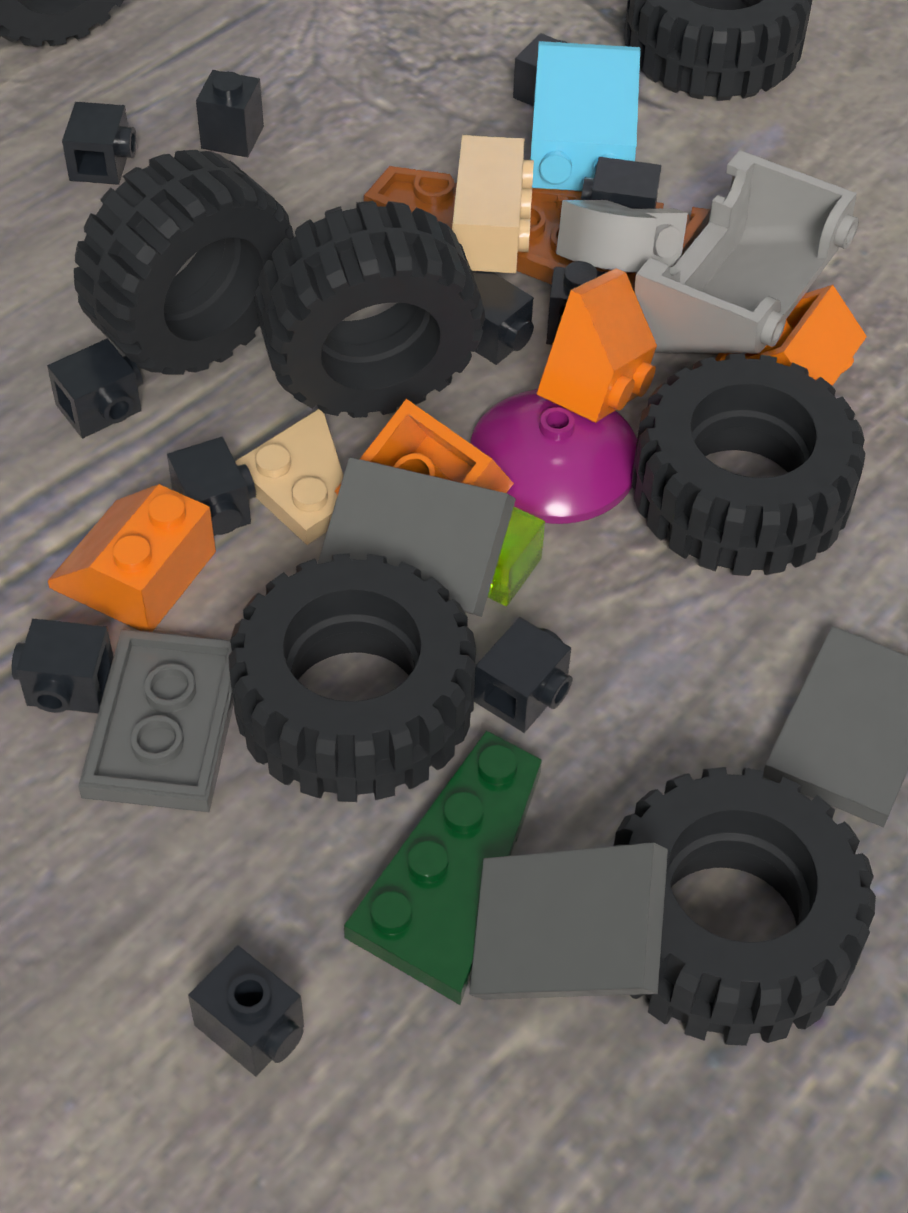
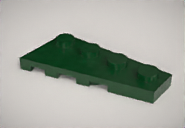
M486 731L344 925L345 939L461 1005L473 964L484 858L511 855L541 773L542 759Z

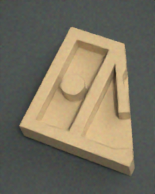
M318 409L235 461L237 466L247 465L254 481L256 498L306 545L327 532L338 496L334 491L341 484L344 476L325 414Z

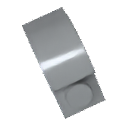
M562 200L556 254L575 262H588L597 268L608 270L617 268L624 272H638L649 258L673 267L682 256L688 213L675 208L631 209L608 200Z

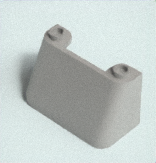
M739 150L727 164L726 173L732 175L731 189L728 196L722 197L717 195L713 199L710 222L676 264L671 267L649 258L636 273L635 295L657 344L655 353L757 354L766 345L770 347L775 346L783 332L787 317L838 251L839 247L847 249L851 244L859 223V219L853 216L857 193Z

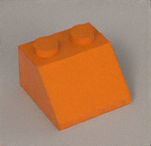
M615 268L570 291L536 393L595 423L615 410H622L635 397H642L649 389L656 371V367L651 365V361L657 344L626 272Z
M830 285L805 293L787 317L783 332L775 346L770 347L766 345L757 354L745 353V359L759 360L761 355L777 357L776 363L789 367L792 362L808 369V376L817 380L819 377H822L833 386L838 377L854 363L853 356L867 336L834 285ZM719 353L715 360L722 361L725 360L728 354L740 353Z
M408 399L403 402L360 458V460L507 493L514 484L492 458ZM341 484L334 491L337 495L339 493Z
M160 484L116 500L49 578V588L139 631L153 632L216 552L210 506Z

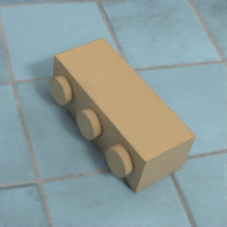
M462 135L452 230L456 234L458 242L462 244L471 271L516 273L518 252H529L534 160L523 159L525 139Z

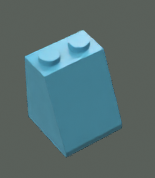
M539 41L531 160H534L532 188L582 191L584 178L595 177L599 157L635 161L640 47Z

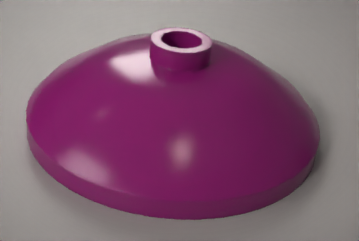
M534 389L503 399L480 418L473 430L470 444L492 458L514 483L507 492V494L516 498L512 511L513 515L530 521L549 524L581 522L611 510L632 489V472L637 438L629 423L616 410L595 423L537 395L538 389Z

